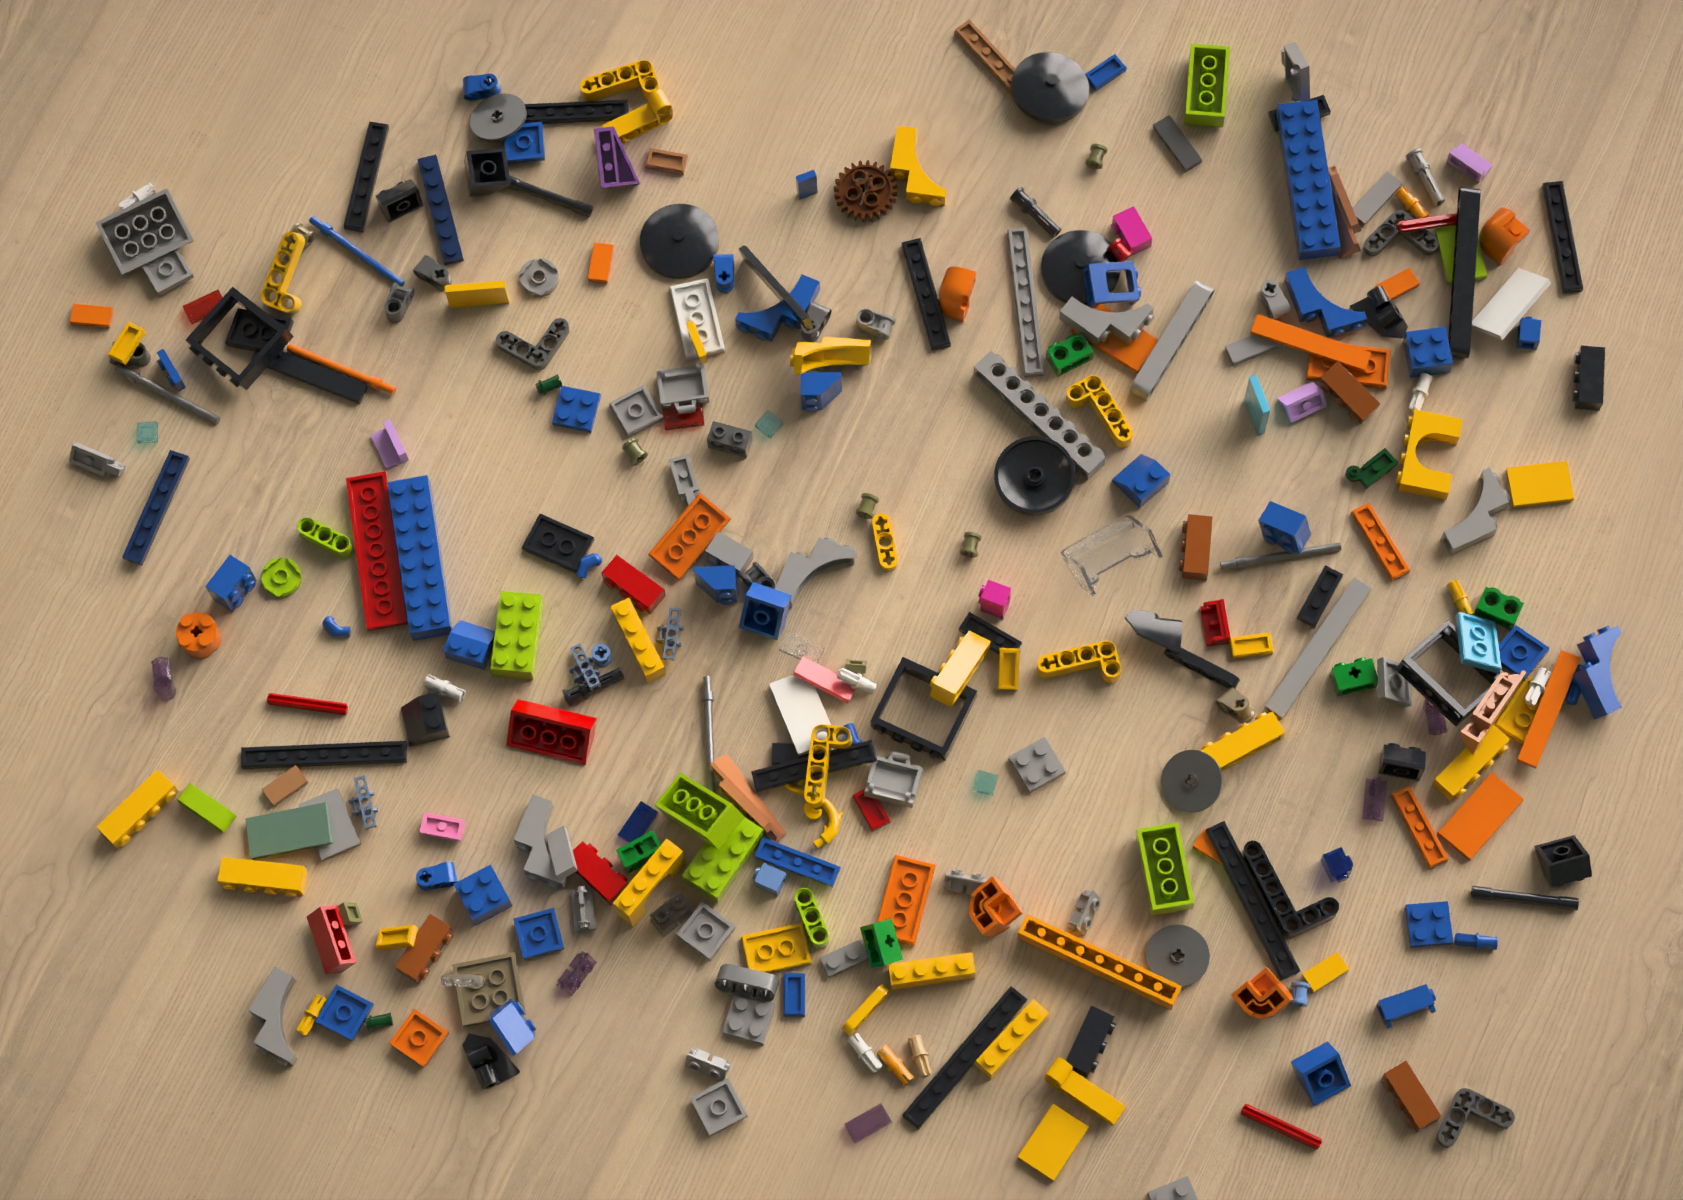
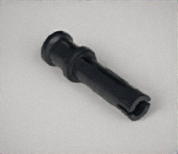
M1019 187L1011 195L1010 200L1012 202L1015 201L1022 208L1021 211L1026 214L1028 213L1052 238L1061 232V228L1036 205V200L1034 198L1031 199L1024 192L1023 187Z
M620 667L597 677L599 682H602L600 683L601 687H594L592 691L587 682H579L578 686L569 690H562L568 706H573V703L581 699L586 700L590 697V694L625 679ZM595 679L591 680L590 683L595 684Z

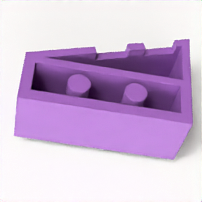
M614 126L594 128L600 188L640 184Z

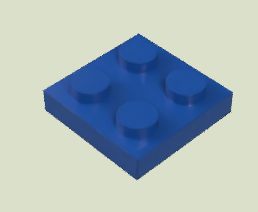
M542 122L524 123L519 131L511 137L504 139L507 164L545 160Z
M561 386L552 424L591 433L601 394Z
M1515 625L1499 644L1501 666L1513 674L1525 671L1526 674L1523 678V681H1525L1549 652V647Z
M1448 901L1405 905L1410 948L1453 944Z
M554 908L513 918L524 960L565 949Z
M336 984L315 1022L353 1042L374 1004Z

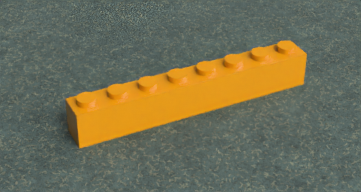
M1026 914L1018 931L1017 939L1171 1011L1180 994L1181 985L1031 915Z

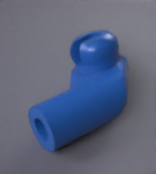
M592 553L583 557L580 560L576 576L586 579L589 568L601 565V556Z
M327 616L324 618L322 626L330 636L350 637V626L339 627L333 617Z

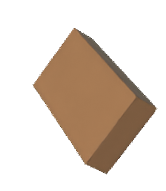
M650 148L645 166L647 169L684 175L688 155Z
M295 765L262 788V791L275 807L308 784V781Z

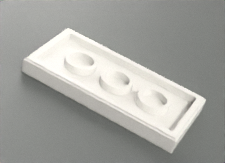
M1518 268L1474 318L1472 329L1503 340L1551 284L1550 280Z
M709 279L670 286L686 361L698 358L686 326V322L692 320L695 323L707 356L724 353L725 347Z
M791 675L770 683L769 687L796 752L800 757L809 753L813 728L820 724H831L815 686ZM824 731L819 732L816 738L823 740L827 737V733Z

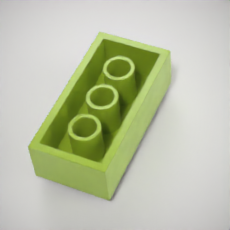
M1191 43L1184 124L1223 127L1226 110L1230 46Z
M500 592L490 668L493 676L534 680L544 605L541 594Z
M681 772L654 804L668 819L718 850L744 818L732 803Z
M744 817L719 850L704 842L683 873V882L719 904L761 842L762 837L765 836L764 829Z
M1178 822L1137 829L1135 837L1151 916L1192 910L1194 898Z

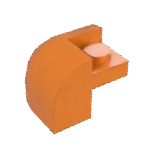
M1499 208L1485 222L1479 233L1480 248L1499 266L1513 254L1515 247L1530 231L1515 218L1516 213L1507 208Z
M962 267L947 268L939 289V304L945 316L964 323L970 306V296L976 282V271Z
M994 876L986 880L971 894L969 915L982 935L986 937H993L1010 928V923L1023 914L1011 892Z
M1265 967L1251 981H1246L1231 994L1248 1015L1258 1019L1271 1018L1293 1000L1289 990L1275 977L1268 967Z

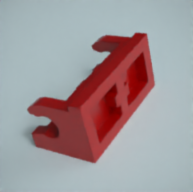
M1224 599L1204 602L1203 606H1200L1206 646L1229 644L1231 637Z

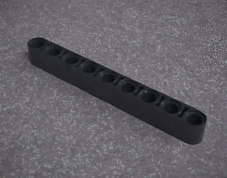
M1460 187L1457 201L1448 341L1451 356L1459 358H1469L1471 347L1481 190L1476 188Z

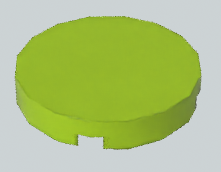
M275 558L263 567L261 583L270 595L279 598L288 597L294 594L300 587L302 572L297 563L292 559Z

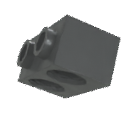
M715 421L712 422L707 437L708 448L747 458L753 441L751 431Z

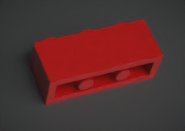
M617 554L601 572L603 583L610 589L614 587L620 591L621 597L624 599L629 598L635 602V606L642 612L647 611L651 614L666 596L664 588Z
M582 841L573 850L578 869L576 873L609 905H612L627 887L626 881L628 879L620 871L616 873L608 859L605 857L601 859L597 855V849L592 844L586 845Z
M320 906L309 914L307 920L325 974L343 973L354 965L356 960L338 906Z

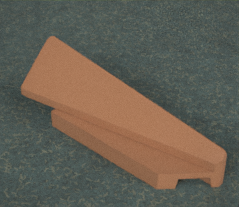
M1334 165L1329 167L1328 171L1341 246L1338 256L1342 259L1361 251L1354 234L1362 230Z
M1520 671L1519 674L1508 675L1507 672L1500 673L1472 713L1471 719L1473 720L1460 732V736L1472 755L1475 754L1518 689L1526 674L1525 671Z
M724 754L710 764L709 770L722 781L719 784L718 790L751 822L763 828L764 835L769 840L778 843L786 835V831L729 755Z

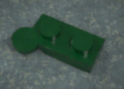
M1384 448L1363 464L1361 468L1355 465L1348 467L1345 475L1349 481L1356 482L1359 480L1368 489L1398 465V461Z

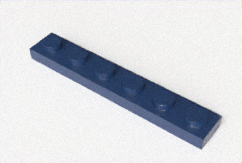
M437 155L419 158L417 160L444 264L449 265L464 261Z
M172 450L169 451L122 556L124 560L143 566L188 465L189 456Z

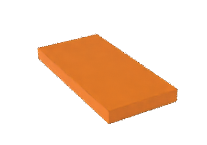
M1102 304L1093 308L1099 311L1115 313ZM1073 328L1071 329V333L1076 335L1079 334ZM1142 329L1139 338L1136 341L1132 340L1129 345L1112 333H1110L1105 342L1101 341L1098 346L1086 338L1090 345L1137 374L1158 342L1157 338Z
M1351 345L1371 352V356L1365 373L1346 366L1344 367L1364 387L1387 389L1391 350ZM1309 354L1306 380L1319 381L1320 377L1335 363Z
M699 493L648 553V556L679 581L707 549L717 532H721L731 518L704 495Z
M1491 772L1437 834L1470 861L1524 799Z
M895 855L877 922L892 918L898 942L915 946L936 865Z

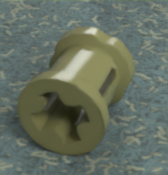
M1092 144L1090 156L1086 159L1085 164L1092 169L1099 170L1103 167L1102 160L1108 149L1100 144Z
M636 437L628 440L622 446L623 451H627L632 458L631 462L634 465L642 462L648 456V453L643 451L638 444Z
M862 493V501L860 507L856 509V514L865 519H872L874 516L873 510L875 504L879 502V498L869 493Z
M965 532L964 545L960 549V554L975 558L978 556L977 547L982 536L974 532Z

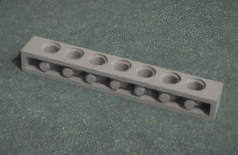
M990 351L974 366V375L1039 436L1058 442L1068 451L1075 469L1087 481L1105 465L1106 457H1104V452L1098 447L1095 448L1085 434H1080L1071 421H1066L1056 407L1052 408L1042 394L1038 395L1028 381H1023L1013 367L1009 368L999 354L995 355ZM1001 372L1003 375L996 377L993 373ZM1009 385H1015L1017 388L1015 390H1010L1007 387ZM1024 398H1028L1031 400V402L1023 403L1021 400ZM1041 411L1044 412L1046 415L1039 417L1036 415V413ZM1057 425L1060 428L1058 430H1052L1050 426ZM1067 438H1071L1074 440V442L1069 444L1066 443L1064 440ZM1086 452L1088 456L1081 457L1079 453Z

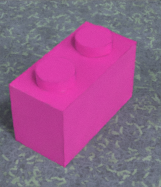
M1134 206L1113 216L1112 231L1115 235L1118 234L1125 248L1128 251H1132L1131 256L1152 246L1153 238Z
M988 580L986 586L982 585L978 595V603L981 604L980 611L1004 619L1011 601V588Z

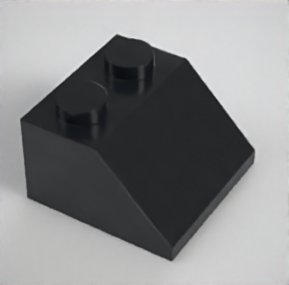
M505 148L466 151L464 165L469 197L491 195L511 185Z
M411 179L401 181L395 187L382 190L376 195L378 205L388 223L424 206L419 189Z
M439 692L418 696L401 707L410 747L450 737Z
M1396 743L1384 744L1378 774L1420 781L1425 771L1426 752L1421 751L1417 747L1402 748Z
M1575 835L1535 846L1544 877L1551 887H1559L1566 883L1582 881L1585 878L1592 877L1590 856Z

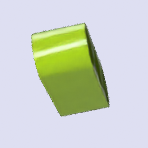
M309 517L302 518L298 522V531L305 541L341 559H347L352 555L353 547L347 536ZM306 527H312L311 531L303 532ZM323 536H330L328 540L321 541V538ZM342 544L347 545V547L343 550L338 549L339 546Z
M191 783L186 786L176 799L184 807L222 833L226 832L237 817L228 808Z
M800 888L795 893V904L806 933L814 948L824 949L829 944L828 930L813 893L808 888ZM801 896H808L810 898L809 902L804 904L799 902ZM809 915H815L818 918L813 923L806 920ZM823 934L825 939L822 942H817L814 940V936Z

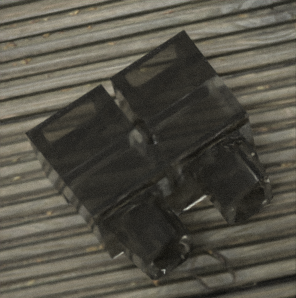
M677 892L650 914V922L665 937L678 926V922L681 924L690 917L694 910L683 895Z

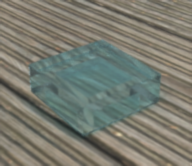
M767 410L756 422L755 427L771 439L781 428L783 421Z
M157 421L137 422V443H157Z
M978 770L973 791L993 796L998 775Z

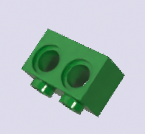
M1081 332L1077 335L1072 334L1061 343L1057 342L1050 345L1046 352V358L1057 377L1092 360L1093 350ZM1079 346L1082 350L1075 351L1073 347ZM1062 355L1065 358L1062 360H1058L1055 358V356Z
M1485 587L1475 609V615L1495 621L1497 625L1512 630L1524 603L1520 602V599L1515 596L1502 594L1497 588ZM1485 600H1492L1495 605L1489 606ZM1510 608L1514 614H1508L1504 609Z
M652 830L618 848L616 852L624 869L629 874L644 866L661 844Z

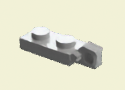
M77 442L72 444L69 463L101 476H111L113 474L119 477L124 473L125 465L115 462V458Z
M686 454L669 459L679 497L682 502L687 501L689 506L698 496L699 489L689 455Z
M863 939L820 957L829 978L866 962L868 959Z

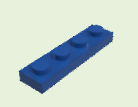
M762 837L755 854L756 859L832 888L841 869L840 866Z

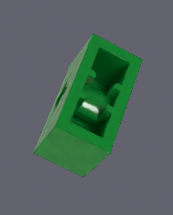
M1358 658L1349 664L1341 662L1335 664L1330 672L1337 697L1376 688L1378 685V676L1372 658Z
M892 918L860 927L871 968L903 960Z

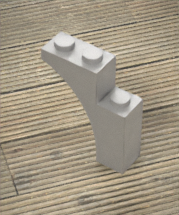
M1071 297L1060 310L1059 319L1078 333L1082 332L1085 338L1097 346L1101 341L1105 342L1110 333L1129 345L1132 340L1136 341L1142 333L1141 329L1152 322L1154 308L1147 303L1140 308L1127 312H1104L1090 308Z
M1490 467L1483 470L1480 475V498L1473 512L1464 521L1444 531L1441 539L1450 556L1489 539L1496 533L1497 523L1490 516L1507 508L1509 496L1500 487L1499 478L1495 472L1491 471Z
M819 537L810 559L803 553L797 552L795 554L790 552L775 590L792 595L789 608H793L799 593L812 578L832 567L854 565L857 559V551L849 545L841 546L830 538L822 539Z
M532 794L514 837L515 845H517L519 850L524 852L531 850L523 869L524 873L531 881L539 882L541 880L553 889H558V887L564 889L567 879L566 877L561 880L557 878L546 845V830L554 808L553 803L550 800Z
M274 966L248 1010L253 1015L252 1019L263 1025L253 1043L258 1047L257 1051L267 1057L271 1054L276 1057L275 1061L284 1066L287 1064L294 1066L297 1058L290 1050L285 1039L283 1011L287 997L296 980L292 975Z

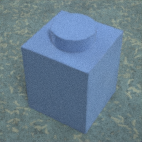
M763 863L761 868L757 867L753 879H755V887L778 897L787 876L785 872Z

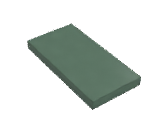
M326 802L245 818L250 859L252 860L333 844L328 804Z

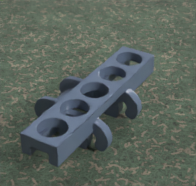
M670 608L667 627H664V625L657 627V630L660 631L659 638L655 639V641L659 644L665 643L663 660L670 659L675 661L676 646L681 647L682 645L680 642H677L678 629L680 631L684 630V627L679 625L680 608ZM673 611H677V612H678V615H677L676 618H673V617H672V612H673ZM671 621H676V625H671ZM673 630L676 632V635L674 637H670L668 635V632ZM664 631H666L665 639H663ZM667 650L673 651L672 656H667Z
M581 644L571 647V652L577 662V665L569 669V672L575 676L574 682L579 683L585 680L591 691L594 687H601L597 678L600 673L598 670H593L590 664L593 662L592 657L586 656ZM579 648L581 652L576 654L575 649ZM580 656H583L584 659H582V660L579 661L578 658H579ZM595 679L596 683L591 684L590 680Z
M365 775L356 777L354 782L358 798L352 797L348 801L352 804L354 810L351 815L358 817L362 814L366 830L373 827L376 828L374 812H378V808H372L370 795L374 796L375 794L373 791L369 792ZM362 779L364 781V785L359 786L358 780ZM365 789L366 793L360 794V790ZM363 799L369 800V804L363 806L361 802ZM357 802L360 804V810L357 808ZM368 818H372V825L367 824Z

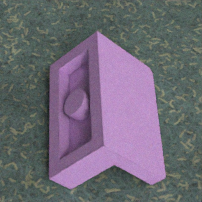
M1460 144L1457 148L1453 147L1447 158L1448 163L1477 183L1492 168L1491 163L1463 144Z
M1314 382L1305 384L1277 398L1278 402L1284 406L1288 420L1291 423L1327 407L1323 390Z
M389 419L383 422L384 429L371 434V438L386 469L409 460Z

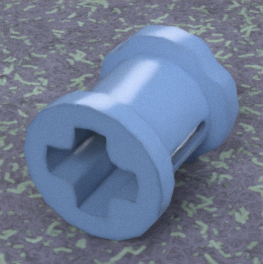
M605 644L595 645L592 649L594 663L599 667L608 666L612 661L609 647ZM600 653H604L603 658H600Z
M1299 981L1291 982L1293 1000L1289 1004L1307 1007V989L1310 988V984Z

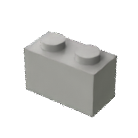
M719 531L705 550L709 563L714 566L735 565L737 576L745 572L754 558L752 550Z

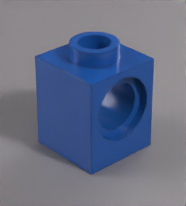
M1534 317L1521 318L1518 325L1516 348L1537 350L1540 343L1542 320H1537Z

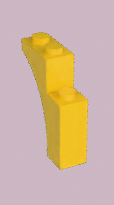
M897 126L890 176L900 180L908 179L906 200L912 203H929L933 206L945 205L946 189L929 179L918 162L915 151L917 128Z
M823 337L822 343L797 342L796 348L792 349L790 367H794L793 374H803L808 370L829 365H869L871 340Z

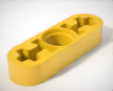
M879 513L872 519V528L880 567L884 571L889 572L896 569L898 558L890 518L886 514ZM879 520H882L883 523H885V532L881 533L880 525H878ZM882 538H888L891 543L887 547H882L879 541ZM889 552L890 560H894L891 561V565H887V562H885V553Z
M883 984L877 987L845 1022L841 1030L849 1037L854 1034L886 999L890 990Z

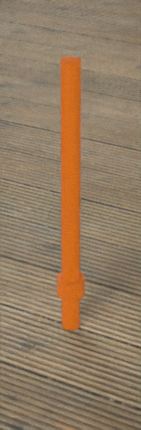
M292 344L287 346L288 352L366 383L377 391L383 390L392 395L396 392V387L384 383L380 378H372Z

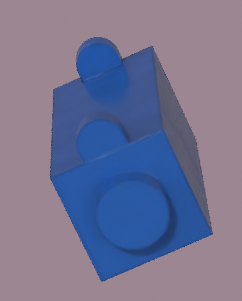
M1427 984L1381 999L1376 1006L1384 1025L1388 1029L1392 1027L1391 1022L1428 1009L1431 1013L1436 1012L1434 1007L1436 998L1433 990L1429 989Z

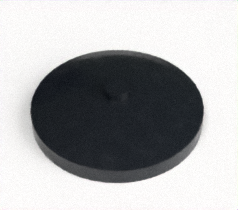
M1042 52L1033 54L1019 63L1012 77L1011 93L1016 105L1027 116L1044 123H1061L1074 118L1082 111L1089 94V82L1083 69L1074 60L1062 54Z
M689 204L668 205L655 211L643 225L640 234L641 252L648 266L656 273L673 279L690 278L706 270L714 261V255L717 254L719 248L718 230L712 218L700 208Z
M1086 230L1069 231L1055 238L1046 248L1041 262V275L1046 288L1054 297L1064 303H1067L1073 297L1087 306L1088 301L1083 269L1088 264L1117 262V258L1111 251L1108 252L1106 250L1112 243L1100 234ZM1120 271L1106 272L1107 286L1110 293L1113 292L1119 281Z
M1029 436L1018 439L1008 445L998 457L994 470L996 490L1003 502L1016 512L1032 516L1048 514L1061 507L1068 500L1074 489L1075 466L1068 451L1052 439L1041 436Z

